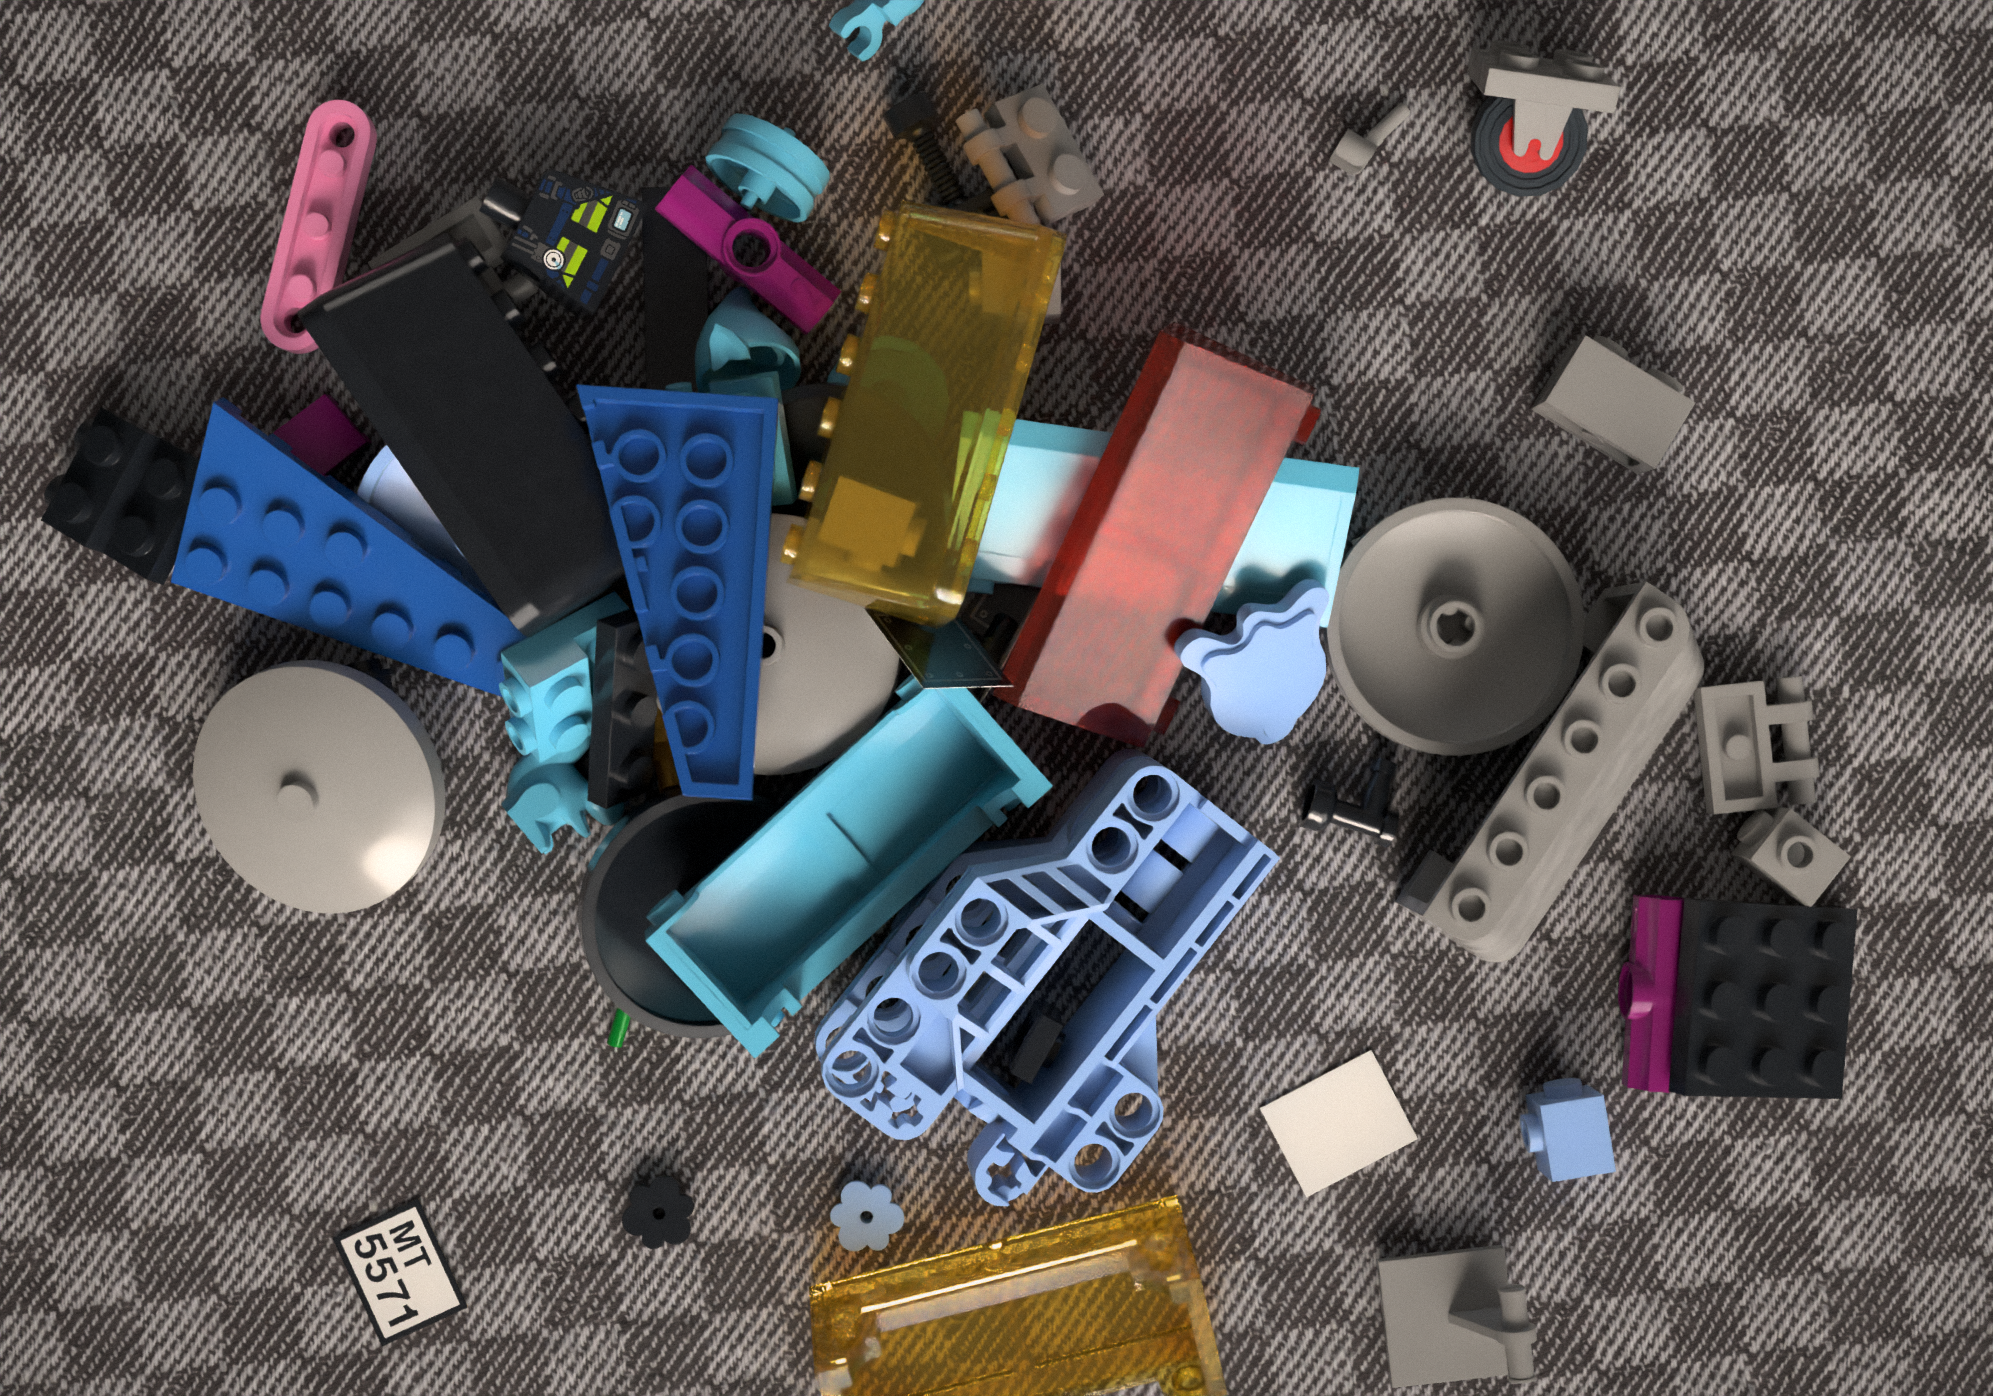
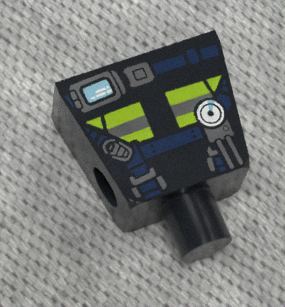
M546 169L538 179L531 195L496 176L481 204L479 212L513 230L500 258L573 315L586 321L595 314L648 204L565 173Z

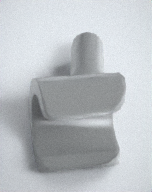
M1399 103L1370 130L1366 138L1348 128L1329 161L1351 175L1360 174L1376 149L1383 143V140L1410 115L1409 108L1405 104Z

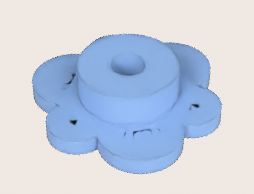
M860 1180L851 1181L844 1186L841 1193L842 1203H838L832 1208L830 1218L834 1225L840 1227L838 1237L840 1244L845 1249L859 1251L868 1245L872 1250H882L888 1245L889 1234L896 1233L901 1229L904 1223V1212L897 1203L890 1202L892 1193L888 1186L876 1184L870 1188L868 1184ZM869 1211L873 1217L871 1219H864L861 1213Z

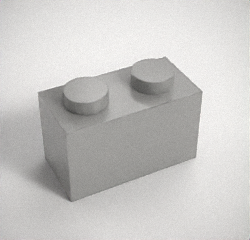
M1585 335L1569 345L1531 410L1637 475L1656 469L1696 402L1680 393L1683 386L1670 375L1656 369H1649L1648 372H1645L1627 361L1628 352L1616 342L1599 335L1594 336L1593 339Z

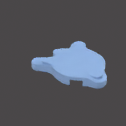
M1304 579L1297 583L1276 604H1244L1237 611L1235 629L1227 635L1221 636L1205 630L1192 628L1185 631L1175 642L1174 653L1182 664L1201 675V695L1205 707L1223 730L1236 736L1256 738L1261 744H1272L1290 733L1297 719L1315 700L1326 675V657L1320 644L1319 626L1330 596L1326 588L1319 581Z

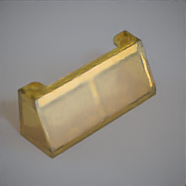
M1177 1195L809 1286L814 1374L822 1396H1100L1158 1381L1164 1396H1223L1228 1394L1201 1276Z

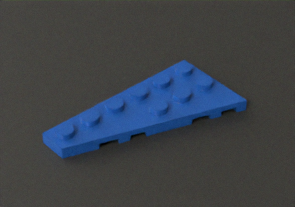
M576 385L587 420L597 467L601 474L634 609L637 613L650 671L653 675L662 709V717L682 794L685 797L753 801L779 400L778 398Z
M222 397L214 401L171 583L502 697L499 683L503 682L505 678L501 652L528 637L512 624L496 601L461 577L463 572L446 559L437 560L411 541L414 537L334 477L331 475L322 476L292 454L293 448L272 433L267 436L240 415L243 411L227 399Z

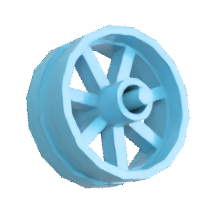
M736 113L728 118L722 128V137L712 145L705 157L706 165L713 175L729 190L742 198L740 204L744 208L751 210L755 206L768 214L786 221L797 223L805 221L814 207L815 197L823 192L830 180V172L823 161L811 149L794 137L796 134L793 130L787 127L782 130L765 120L747 114Z

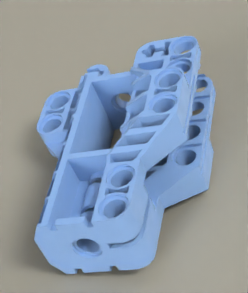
M1123 749L1115 752L1104 762L1046 837L973 842L903 906L891 925V933L820 1021L815 1031L814 1044L819 1061L821 1062V1073L826 1088L836 1098L883 1133L899 1140H909L920 1136L930 1127L954 1096L968 1111L987 1122V1125L968 1150L967 1165L978 1193L986 1202L995 1206H1009L1008 1201L1016 1199L1022 1193L1027 1195L1048 1167L1085 1192L1098 1193L1109 1189L1118 1181L1148 1143L1163 1120L1164 1109L1158 1096L1156 1015L1278 862L1280 857L1173 771L1137 749ZM1148 775V783L1145 789L1138 795L1133 796L1134 787L1137 782ZM1109 827L1105 840L1098 845L1092 846L1095 835L1102 829ZM1160 839L1190 861L1182 872L1153 849ZM963 874L961 878L958 880V882L954 885V887L950 890V892L945 896L946 887L949 881H951L954 877ZM1120 890L1149 912L1142 922L1114 900ZM993 911L990 920L986 922L984 925H982V923L986 920L989 914ZM1090 919L1124 945L1126 949L1061 1030V1032L1066 1034V1037L1050 1067L1047 1069L1041 1065L1031 1084L1022 1080L1015 1089L980 1063L978 1059L1084 924ZM923 925L909 944L905 946L909 932L915 927ZM1016 929H1020L1018 933L1014 936V938L1010 941V943L1007 945V947L1003 950V952H1001V948L1005 945V943L1016 931ZM952 963L949 972L943 976L944 971ZM983 971H985L986 973L980 979L977 985L973 988L969 995H966L967 991L975 983L978 977L982 974ZM883 976L868 996L865 997L869 983L876 977ZM899 998L898 1002L891 1007L885 1009L877 1008L883 1000ZM843 1026L826 1048L828 1035L834 1029ZM849 1050L858 1051L852 1057L846 1059L837 1058L843 1052ZM866 1066L864 1075L858 1076L856 1073ZM884 1071L891 1073V1075L884 1079L886 1089L889 1090L887 1093L882 1092L884 1088L882 1081ZM833 1074H834L835 1076H837L839 1079H841L843 1082H845L846 1084H844V1083L838 1081V1080L833 1076ZM1129 1093L1143 1094L1142 1103L1134 1113L1127 1116L1115 1114V1106L1124 1095ZM914 1104L918 1111L913 1117L902 1113L896 1120L891 1118L893 1112L907 1110ZM1089 1144H1100L1103 1146L1100 1158L1093 1164L1087 1166L1075 1164V1157L1084 1146ZM993 1162L1002 1167L1009 1162L1012 1174L1006 1178L998 1173L991 1178L988 1167Z

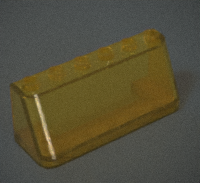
M903 200L899 203L896 212L884 209L873 243V248L884 251L877 274L865 272L854 307L855 310L865 313L859 336L847 333L836 367V372L847 375L840 400L828 397L817 431V435L828 438L822 461L820 463L809 460L800 487L798 498L809 501L803 525L790 524L781 551L779 562L790 565L785 583L934 629H939L956 617L969 584L1064 253L1066 233L1038 224Z

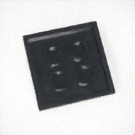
M1684 898L1668 1091L1683 1096L1842 1099L1858 909L1838 906L1813 905L1808 907L1801 904Z

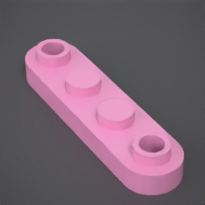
M331 100L321 104L313 111L308 120L261 309L260 322L267 339L275 346L294 354H305L319 348L306 329L300 333H294L291 329V320L298 313V310L316 297L342 284L376 148L377 132L374 123L362 109L346 100ZM345 128H352L355 134L353 142L347 147H337L336 137L338 133Z

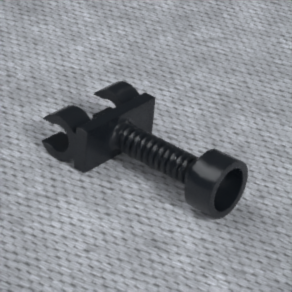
M921 92L894 105L884 113L883 119L894 140L907 139L910 143H913L912 146L916 149L915 152L919 155V160H922L921 164L925 166L924 169L928 172V177H931V183H934L933 186L937 189V194H940V200H943L942 204L946 206V212L920 225L925 241L941 271L945 274L964 264L963 254L950 229L983 212L999 245L1018 234L1008 216H1000L994 206L991 197L995 192L992 187L970 199L968 196H964L966 193L962 190L963 187L959 184V179H955L957 176L953 173L954 170L950 167V162H946L948 158L944 156L945 153L941 150V145H938V139H935L936 136L932 133V125L939 118V114L928 93Z

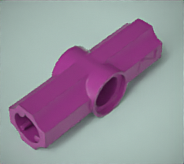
M692 165L680 176L655 208L660 215L717 261L727 277L736 282L743 283L804 335L811 331L841 293L836 286L779 239L778 233L770 224L750 215ZM750 235L760 241L765 251L764 261L761 266L754 268L746 267L737 261L732 251L733 240L736 237Z
M1654 894L1633 895L1629 962H1625L1621 967L1618 981L1619 1010L1621 1016L1625 1019L1621 1084L1627 1088L1648 1092L1670 1093L1668 1090L1684 897Z

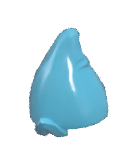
M742 286L735 288L726 295L718 307L709 315L697 341L695 375L698 392L710 393L709 382L715 377L778 371L781 391L793 388L799 380L801 373L799 349L790 336L757 309L748 288Z

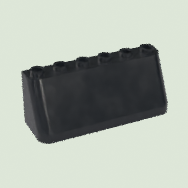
M447 232L319 295L298 310V316L501 610L522 634L531 637L614 591L617 595L629 586L579 394L576 393L571 398H568L555 379L564 373L555 357L541 341H538L533 346L530 344L519 328V325L527 320L519 306L504 288L495 293L483 277L482 273L488 270L490 266L475 244L467 236L458 241Z

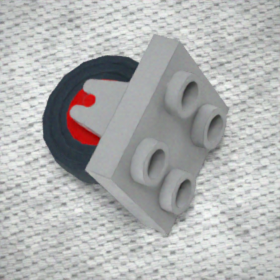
M1492 40L1490 50L1472 48L1467 74L1480 91L1490 97L1480 106L1472 124L1470 151L1480 174L1497 190L1517 197L1541 196L1561 187L1578 170L1587 150L1588 124L1582 109L1615 114L1621 88L1604 72L1605 66L1592 62V55L1578 51L1556 49L1553 59L1541 58L1530 54V47L1527 45L1502 40Z

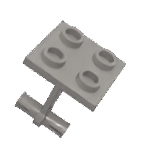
M1502 1245L1376 1259L1389 1378L1392 1388L1508 1375L1507 1379L1509 1382L1516 1384L1530 1383L1536 1380L1531 1343L1537 1341L1536 1325L1528 1321L1526 1287L1521 1284H1508L1505 1248Z

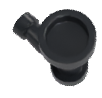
M1373 758L1370 768L1372 774L1364 789L1360 806L1338 799V793L1334 785L1315 778L1308 789L1302 806L1300 827L1312 831H1321L1332 823L1373 836L1374 844L1388 848L1394 839L1399 823V812L1386 808L1390 794L1391 778L1395 777L1398 764L1382 758Z

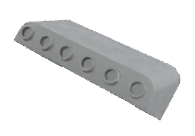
M1647 581L1605 588L1585 617L1583 650L1593 657L1455 864L1435 851L1429 850L1395 901L1410 913L1482 960L1504 962L1513 958L1522 950L1702 680L1704 660L1686 612L1678 602Z

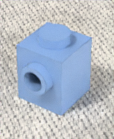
M1564 1078L1543 1083L1544 1092L1525 1095L1528 1114L1520 1115L1523 1142L1528 1153L1535 1152L1537 1169L1549 1180L1556 1182L1616 1172L1603 1094L1589 1085H1582L1581 1079Z

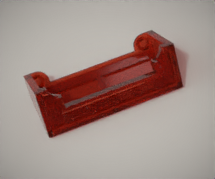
M1175 321L1160 330L1003 671L1013 686L996 687L993 696L1016 707L1141 748L1145 747L1152 730L1164 736L1181 702L1169 696L1184 666L1174 653L1175 642L1189 629H1202L1292 440L1305 446L1322 409L1310 404L1317 388Z

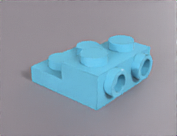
M615 591L501 652L505 680L499 683V689L510 712V719L505 721V727L512 743L522 755H527L531 752L538 762L542 763L559 752L566 753L574 750L591 735L597 620L629 609Z

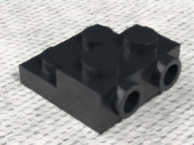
M100 407L96 417L85 420L78 427L74 437V444L78 451L66 473L56 476L46 487L44 501L48 507L41 521L82 546L107 555L146 580L164 585L175 565L200 458L136 421Z

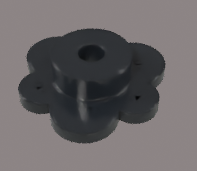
M668 1175L659 1176L652 1181L650 1186L639 1184L631 1190L630 1201L632 1205L624 1211L622 1225L629 1234L635 1236L642 1235V1242L649 1249L661 1247L664 1241L673 1245L681 1244L688 1239L692 1230L688 1216L694 1211V1200L687 1194H680V1185L675 1178ZM655 1208H663L665 1210V1215H658L655 1211Z

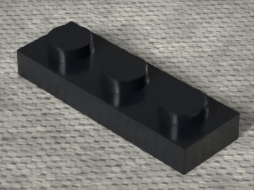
M634 607L597 620L587 801L605 809L651 790V778L654 769L652 759L655 718L657 715V690L650 671L644 648L645 644Z

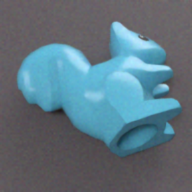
M591 735L574 750L566 753L559 752L542 763H539L531 752L523 755L513 766L509 775L506 798L501 805L535 847L545 855L552 850L554 845L551 834L561 826L569 824L577 833L587 838L591 834L585 816L588 813L598 822L607 826L617 824L623 816L624 802L605 809L587 801L588 781L574 765L588 750Z

